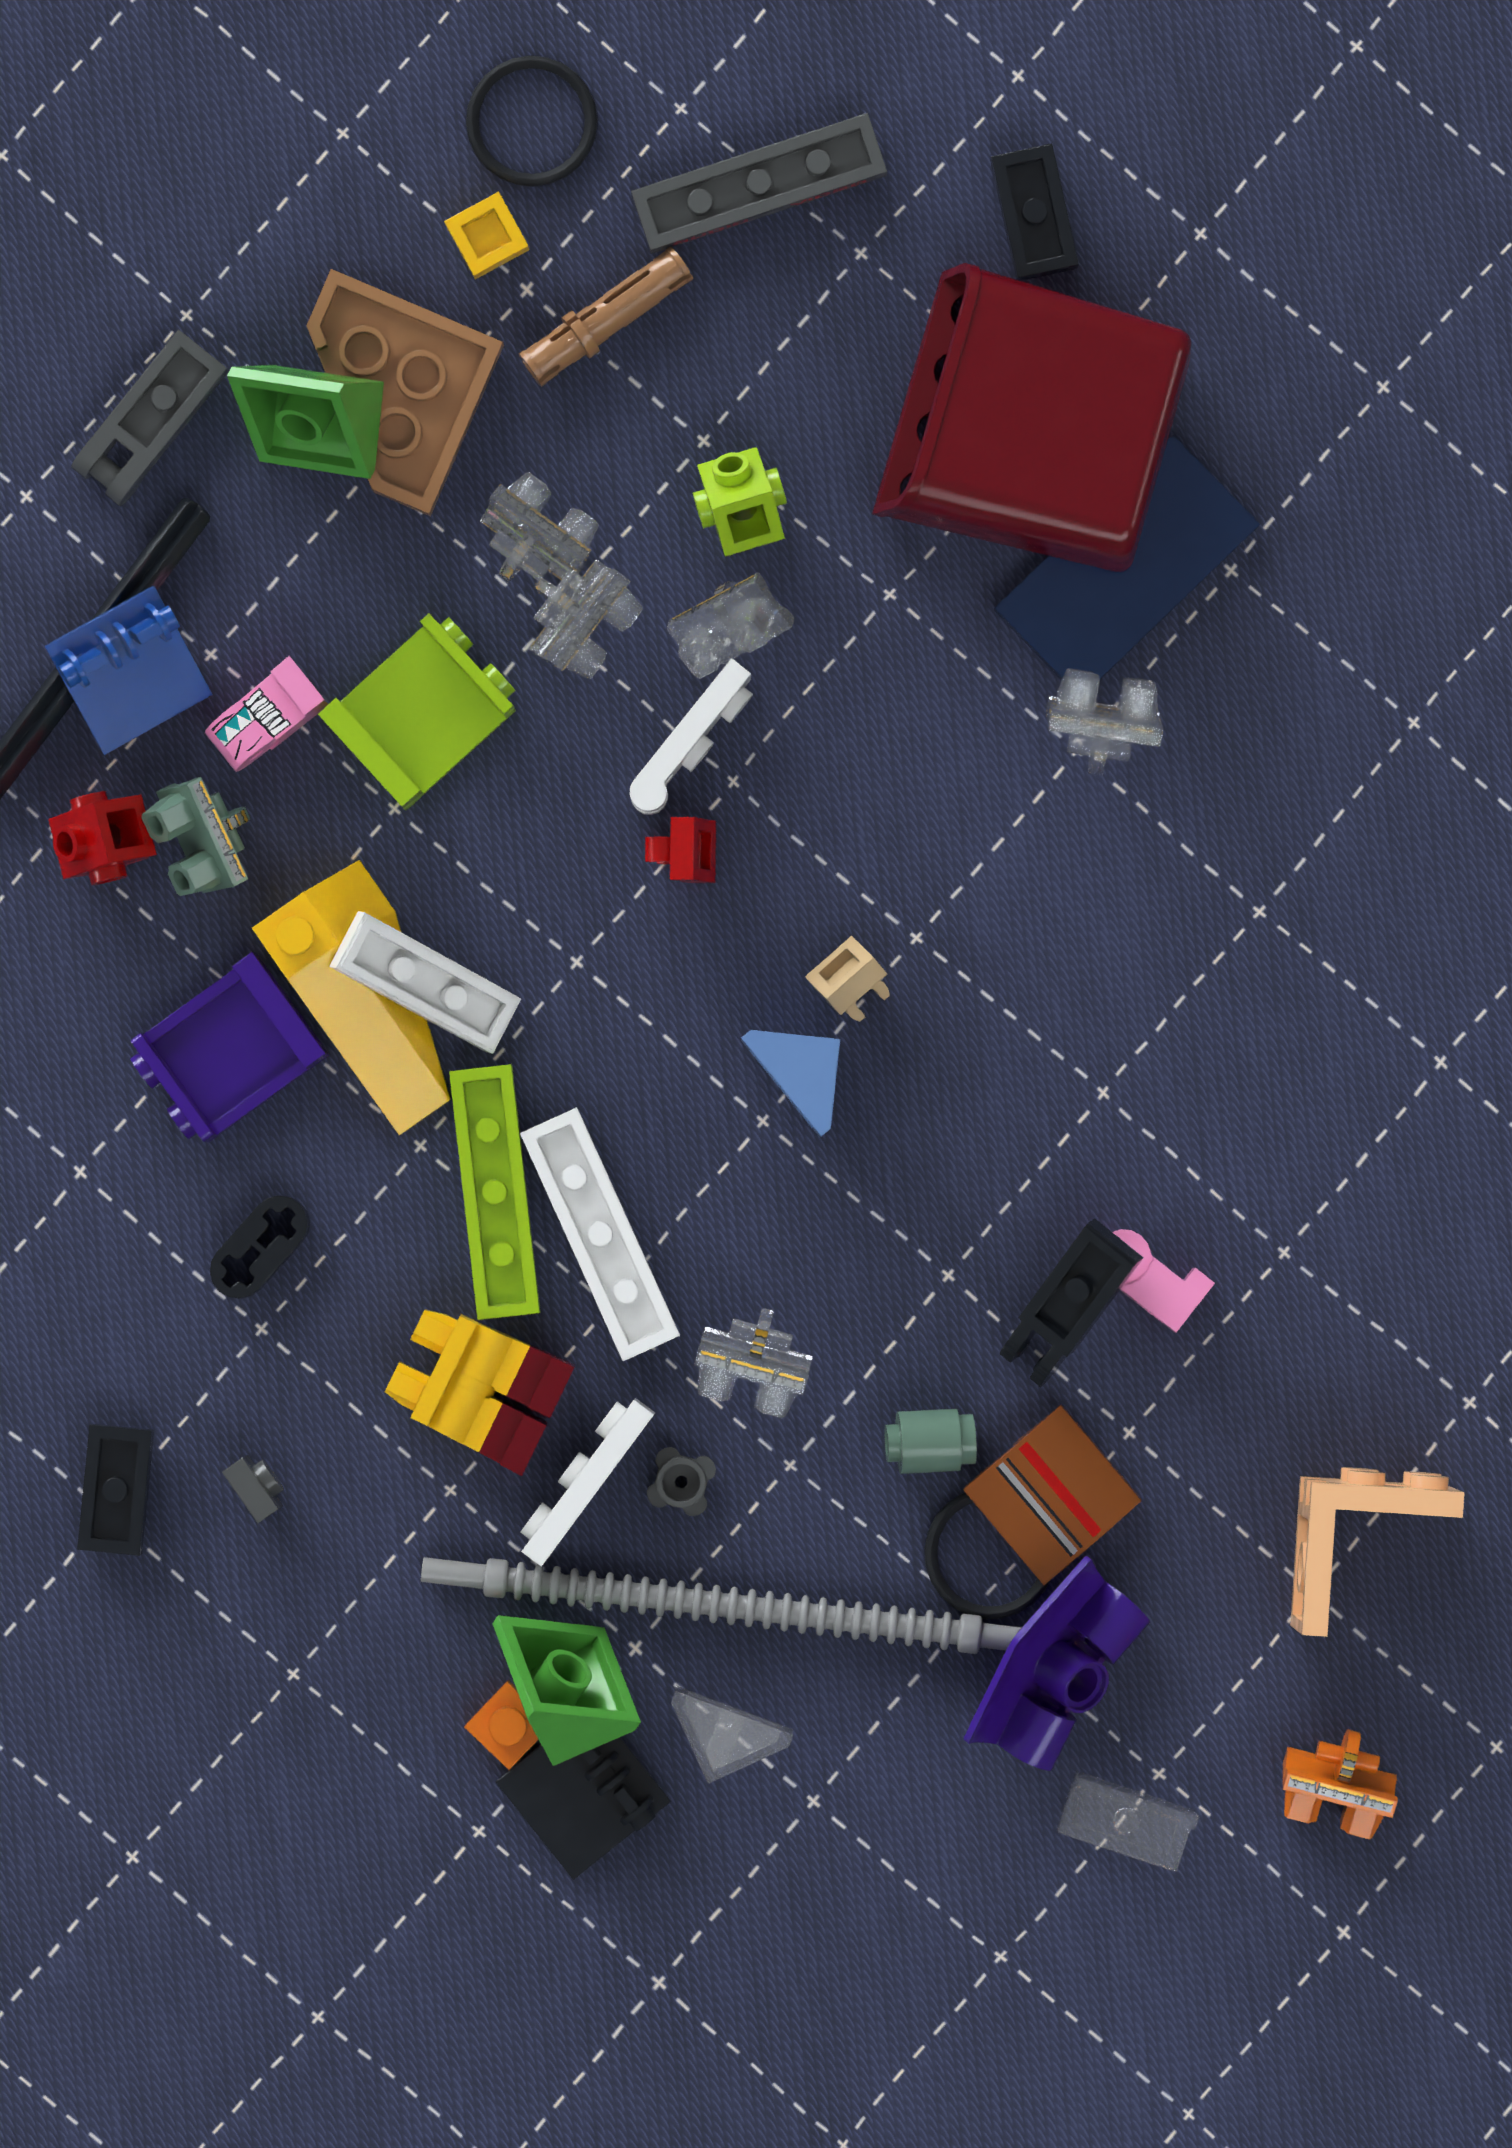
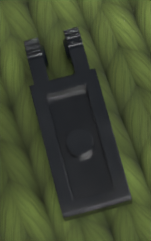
M1094 1218L1083 1228L1018 1317L1021 1323L999 1352L1000 1355L1011 1363L1025 1352L1033 1336L1036 1333L1039 1334L1052 1346L1036 1363L1030 1379L1039 1387L1043 1386L1065 1358L1078 1348L1144 1257Z

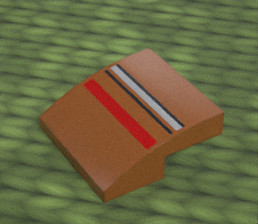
M1062 1404L1019 1438L1009 1450L963 1488L964 1492L1043 1585L1079 1557L1142 1501L1140 1496Z

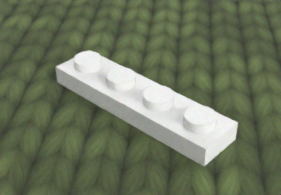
M576 1107L521 1132L520 1135L622 1361L680 1336L578 1108Z

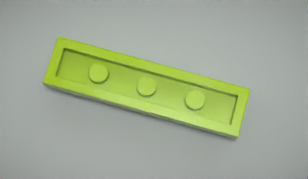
M508 1064L449 1071L477 1320L541 1313L513 1066Z

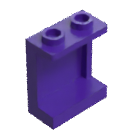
M254 952L249 953L234 964L232 971L144 1034H138L130 1040L138 1051L136 1055L130 1058L131 1062L152 1089L159 1083L162 1084L175 1102L167 1108V1111L187 1139L198 1134L203 1142H211L330 1056L258 954Z

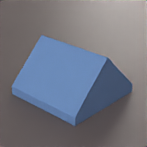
M750 1030L741 1037L742 1043L819 1138L831 1129L840 1039Z

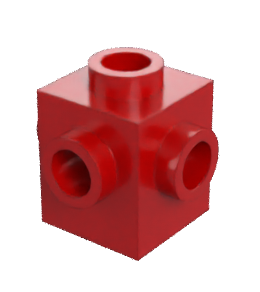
M106 791L82 795L70 800L71 811L48 819L53 836V848L59 860L63 880L89 875L91 885L113 882L128 877L125 866L157 855L153 839L150 837L141 818L142 814L146 811L142 794L109 800Z

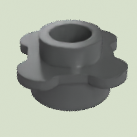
M666 1447L659 1451L655 1459L659 1468L656 1480L647 1489L649 1502L657 1508H662L666 1505L682 1508L688 1516H698L703 1513L707 1507V1500L704 1496L707 1482L716 1473L714 1462L707 1456H699L696 1459L682 1456L673 1447ZM678 1476H685L688 1483L685 1487L680 1488L676 1485L675 1480Z

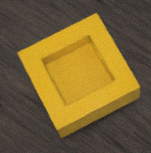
M499 192L444 221L475 280L529 251L525 238Z

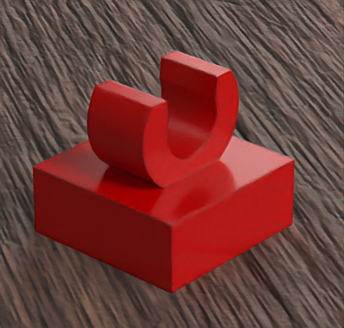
M671 817L670 837H645V862L670 864V880L687 883H715L716 821L698 817Z

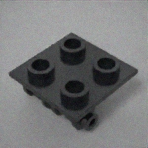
M621 1737L555 1766L552 1765L545 1750L540 1745L496 1781V1784L573 1880L631 1833L637 1832L656 1817V1813L671 1802Z

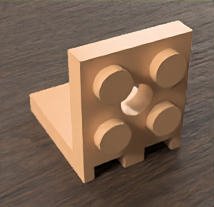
M1341 1467L1340 1479L1300 1476L1290 1626L1301 1635L1328 1637L1336 1509L1463 1518L1464 1492L1448 1486L1449 1477H1444L1437 1473L1404 1471L1403 1483L1385 1482L1386 1473L1366 1468Z

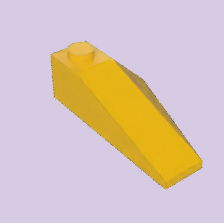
M358 860L302 892L252 927V930L398 1135H401L449 1102L451 1098L427 1020L329 967L358 911L365 912L402 932L396 911L362 862Z

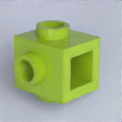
M757 447L741 452L727 453L715 460L697 465L704 488L692 493L703 529L715 525L725 557L785 539L777 506L787 504L781 479L776 467L765 471Z

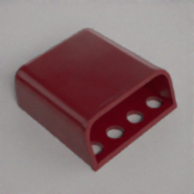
M963 263L943 271L872 515L879 517L887 516L1114 572L1127 570L1134 561L1190 364L1192 342L1189 335L1178 328L982 270L979 266ZM962 299L955 324L951 316L952 308L956 302ZM946 357L938 383L934 375L935 367L940 360ZM929 416L921 442L917 435L918 426L923 419ZM911 476L905 490L900 494L901 485L904 480Z

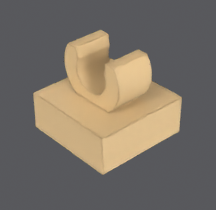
M852 936L805 976L816 991L840 1015L846 1012L852 1019L859 1022L865 1016L857 1007L856 1001L865 993L873 989L883 1000L890 996L888 987L881 980L887 973L875 958Z

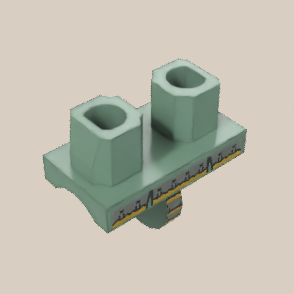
M202 777L194 778L181 784L173 783L156 792L159 801L145 811L141 818L150 837L157 843L167 842L177 837L186 857L168 866V876L178 895L183 896L201 891L202 893L231 888L248 879L237 855V852L245 847L236 828L251 819L245 806L228 811L219 792L209 795Z

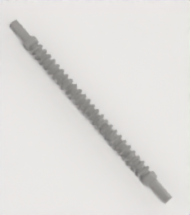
M424 1557L421 1571V1582L483 1589V1594L486 1597L504 1598L506 1592H511L514 1594L515 1600H520L523 1594H530L533 1602H538L540 1596H547L551 1604H556L558 1598H565L570 1607L574 1606L576 1600H582L588 1609L593 1606L594 1602H600L605 1611L610 1609L611 1604L620 1605V1610L623 1613L628 1611L629 1606L638 1607L640 1615H644L647 1608L656 1609L658 1617H662L664 1611L670 1610L673 1611L674 1618L676 1619L681 1618L682 1613H691L693 1621H697L700 1615L705 1614L709 1616L711 1623H715L718 1617H726L729 1625H733L736 1619H743L746 1627H751L753 1621H761L764 1629H769L771 1623H778L783 1632L788 1630L789 1625L798 1626V1631L801 1634L805 1633L807 1627H813L816 1629L818 1636L823 1635L825 1629L833 1630L836 1638L841 1636L842 1631L851 1632L853 1640H857L860 1633L869 1634L871 1642H875L878 1636L883 1635L887 1637L889 1644H893L895 1639L900 1637L904 1638L906 1646H911L913 1640H921L924 1648H929L931 1642H939L942 1650H947L949 1644L957 1645L959 1652L977 1654L980 1648L1006 1651L1012 1639L1022 1628L983 1623L981 1616L962 1614L959 1620L952 1619L950 1612H945L943 1618H935L932 1610H927L925 1616L916 1615L915 1608H909L907 1614H901L895 1605L890 1608L889 1612H883L877 1603L873 1605L872 1610L863 1609V1604L860 1601L855 1603L854 1608L845 1607L843 1599H839L836 1606H831L827 1604L825 1597L820 1598L818 1604L810 1603L809 1596L807 1595L802 1596L801 1601L796 1602L792 1601L790 1593H786L783 1599L778 1600L774 1598L772 1591H768L765 1597H757L754 1589H750L747 1595H740L737 1587H732L730 1593H722L719 1585H714L712 1591H705L700 1582L696 1583L694 1589L685 1588V1582L682 1580L677 1583L676 1587H670L665 1578L660 1580L659 1585L650 1584V1579L647 1576L642 1578L641 1583L632 1582L630 1574H626L623 1581H618L614 1579L612 1572L607 1573L606 1578L600 1579L597 1578L596 1571L594 1570L589 1571L588 1576L585 1577L579 1576L577 1568H573L570 1574L566 1575L561 1573L559 1566H555L552 1572H544L543 1566L541 1567L538 1564L534 1570H527L524 1562H519L517 1568L509 1567L507 1560L489 1558L486 1564Z

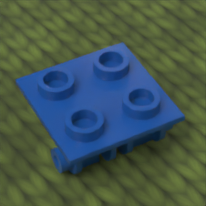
M155 586L149 587L44 646L103 755L213 695L178 631L180 625L171 608L168 605H164Z

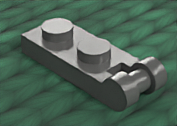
M178 329L74 459L71 468L85 479L91 476L107 488L105 495L118 506L124 505L136 492L143 478L226 377L229 370ZM117 442L134 454L123 468L107 457L109 451Z

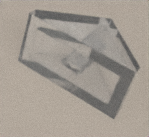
M676 1686L671 1704L708 1784L790 1746L794 1735L792 1728Z

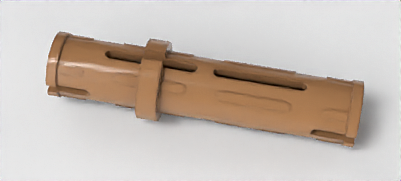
M670 246L649 264L610 289L591 305L586 306L576 314L572 310L561 317L563 322L540 341L535 342L527 349L518 353L528 372L539 386L542 387L549 380L557 376L559 372L586 355L590 359L599 353L600 349L598 346L656 306L668 295L677 291L685 284L690 283L693 280V276L679 254Z

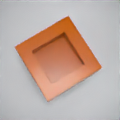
M509 1680L501 1686L464 1726L508 1770L538 1740L527 1719L517 1689Z

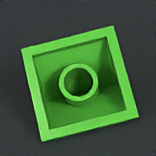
M277 365L231 367L227 378L259 462L367 479L372 477L376 465L383 381Z
M501 1615L496 1617L492 1624L527 1719L553 1766L637 1729L641 1721L604 1627Z

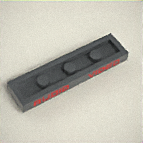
M865 113L632 190L631 195L650 252L653 254L670 246L674 247L887 176V169L869 115Z

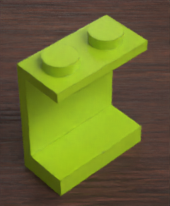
M430 613L420 621L423 627L341 701L335 698L318 713L321 719L405 811L516 712L513 704L507 699L516 691L491 663L481 670L465 652L474 644L449 617L439 624Z

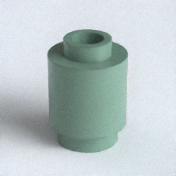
M957 1409L897 1411L895 1424L885 1425L884 1443L887 1462H897L900 1474L960 1471L961 1465L976 1463L977 1442L973 1414L959 1415Z

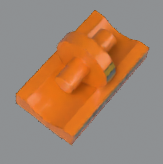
M1346 1730L1341 1746L1319 1740L1315 1754L1287 1747L1283 1760L1284 1816L1288 1819L1309 1824L1317 1821L1323 1800L1344 1806L1340 1818V1829L1350 1835L1371 1839L1379 1827L1383 1816L1393 1818L1398 1798L1395 1796L1397 1775L1378 1770L1380 1756L1359 1751L1361 1733L1357 1731Z

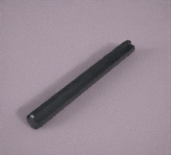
M189 498L181 499L92 619L151 586H155L158 591L210 522L208 512ZM56 667L0 740V800L74 702Z

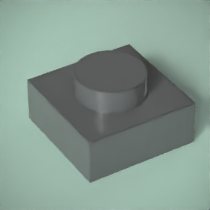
M246 1455L222 1471L257 1523L283 1507V1504L276 1495L281 1493L284 1488L273 1470L263 1459L254 1464L251 1458Z

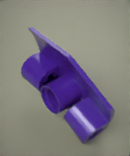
M1085 1556L1010 1642L963 1740L968 1744H997L1015 1758L1036 1768L1051 1771L1077 1720L1070 1712L1084 1713L1091 1710L1105 1695L1109 1684V1674L1102 1663L1107 1661L1114 1665L1150 1624V1620L1131 1600L1103 1579L1091 1558Z

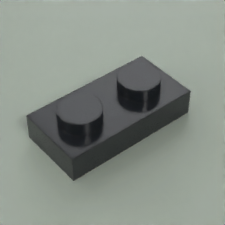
M1052 143L991 156V167L1016 280L1023 281L1078 269V258Z
M100 1424L89 1425L77 1550L142 1555L154 1430Z

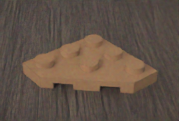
M331 269L306 326L325 373L384 382L376 465L372 477L368 479L374 493L431 517L504 344L500 340Z

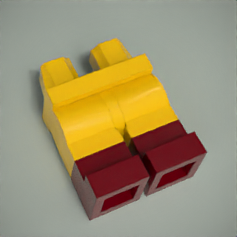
M425 1309L410 1340L441 1354L431 1376L399 1361L385 1393L402 1406L412 1410L411 1419L429 1426L522 1476L547 1426V1422L493 1395L497 1391L550 1418L575 1368V1364L479 1323L463 1314L457 1320L449 1315Z

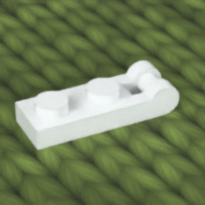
M730 659L633 780L630 786V797L637 811L646 815H653L664 809L668 800L666 785L682 765L690 772L695 769L714 744L706 735L721 717L731 723L753 696V693L745 688L751 680V673L734 659Z

